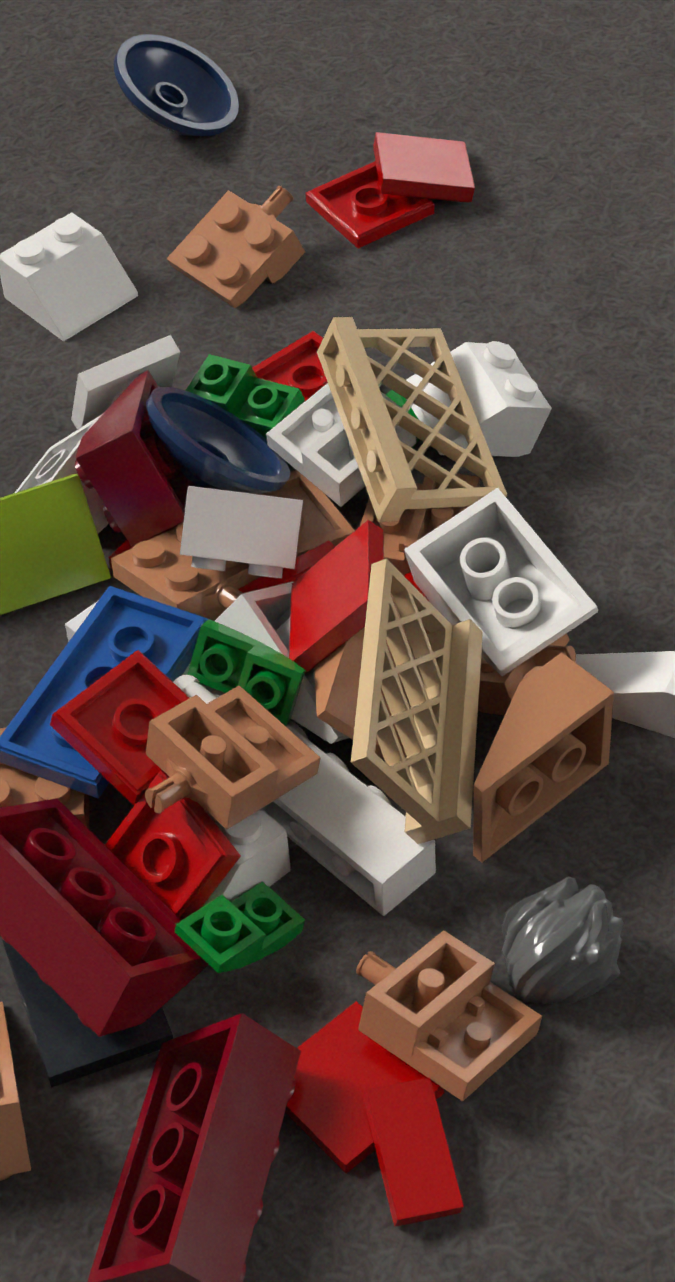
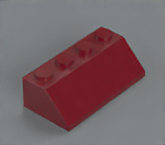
M57 798L0 808V936L6 943L12 945L38 972L40 979L52 987L78 1014L80 1021L92 1029L99 1037L144 1023L209 965L175 933L176 924L181 920Z
M243 1013L161 1044L87 1282H243L246 1272L245 1258L254 1226L262 1213V1195L270 1165L279 1149L280 1141L278 1136L286 1106L295 1090L294 1076L301 1050Z

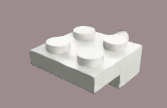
M328 383L266 433L267 445L340 507L365 487ZM381 392L383 398L390 401L397 407L401 408L399 405H397L394 401H392L389 397H387L384 393ZM400 426L395 428L400 441L410 447L416 444V436Z

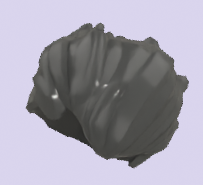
M566 877L536 894L523 898L506 911L502 924V933L505 940L502 953L505 958L509 985L513 988L517 1000H521L523 1003L542 1005L558 1002L564 1004L575 1003L602 990L619 977L620 970L617 965V959L622 941L620 934L624 922L621 918L613 916V904L605 898V893L600 887L590 884L584 889H579L574 877Z

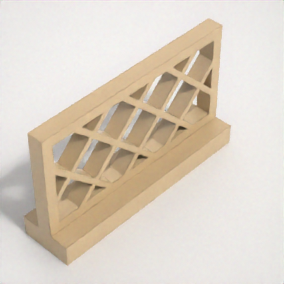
M333 317L317 354L378 522L398 521L405 509L470 506L496 488L507 497V492L441 328L357 329L353 317ZM409 347H430L435 360L433 366L409 352ZM364 348H376L390 357L391 360L384 367L368 357ZM397 363L423 378L417 387L392 372ZM428 383L433 384L449 395L451 400L449 407L423 391ZM381 384L407 399L402 408L383 398L379 388ZM413 404L439 419L433 429L407 413ZM445 424L465 436L468 443L466 449L439 433ZM397 426L423 441L418 451L398 439L395 431ZM429 446L456 462L450 472L424 456ZM463 466L479 476L485 487L474 488L455 475ZM415 468L439 483L440 487L431 490H417L411 471Z
M386 558L371 564L351 763L406 811L404 832L417 844H421L471 828L483 632L471 619L452 625ZM392 597H393L394 602H395V605H396V607H397L399 616H398L397 611H396V608H395V606H394ZM424 627L430 632V634H426ZM386 640L389 645L396 666H394L391 655L386 644ZM398 673H399V675H400L401 681H402V683H403V686H404V689H405V692H406V694H407V697H408V700H409V703H410L411 707H409V704H408V702H407L406 696H405V694H404L402 685H401L400 680H399V677H398ZM381 688H382V690H383L385 699H386V701H387L389 710H390V712H391V716H390L389 713H388V710H387V707H386V705H385L383 696H382V694H381ZM394 723L407 757H405L403 754L402 748L400 746L398 737L393 726ZM376 739L379 743L385 762L375 753Z

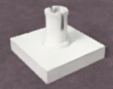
M166 336L79 373L71 418L75 427L79 429L103 414L133 380L146 370H149L159 387H172L180 356V350L172 336Z

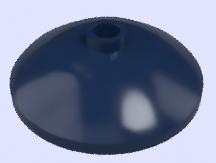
M143 34L127 39L115 55L114 73L123 94L134 108L155 124L181 135L203 137L226 131L235 120L239 110V100L232 82L216 63L188 44L166 36Z
M158 387L152 391L146 402L150 423L167 453L182 466V474L190 481L203 487H207L210 484L226 491L254 494L270 493L284 487L290 478L288 464L267 445V439L250 425L217 404L191 392L173 387Z

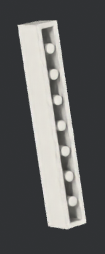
M96 603L65 623L68 642ZM190 664L188 665V667L182 675L188 674ZM199 683L217 698L225 694L222 691ZM290 721L286 727L321 757L318 773L261 809L287 831V836L380 914L385 916L436 873L435 840L417 844L404 832L406 817L391 806L388 798L381 790L375 786L370 785L367 787L349 772L344 762L333 753H324L308 740L304 731L296 723Z

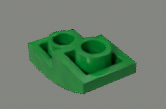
M210 354L185 390L217 404L265 437L267 432L305 402V398L299 388L257 378L250 364Z
M209 619L201 625L187 675L194 676L200 681L199 683L224 693L237 686H241L283 725L287 726L293 714L305 669L264 643Z
M262 881L232 902L225 896L220 895L177 923L175 933L217 973L242 968L286 946L302 932L305 919Z

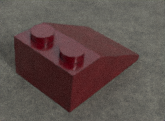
M149 370L139 374L83 435L75 458V468L82 483L88 489L94 488L104 503L103 511L109 525L116 533L122 532L131 547L184 522L188 486L195 485V483L182 474V466L167 453L150 423L146 402L152 391L159 386Z

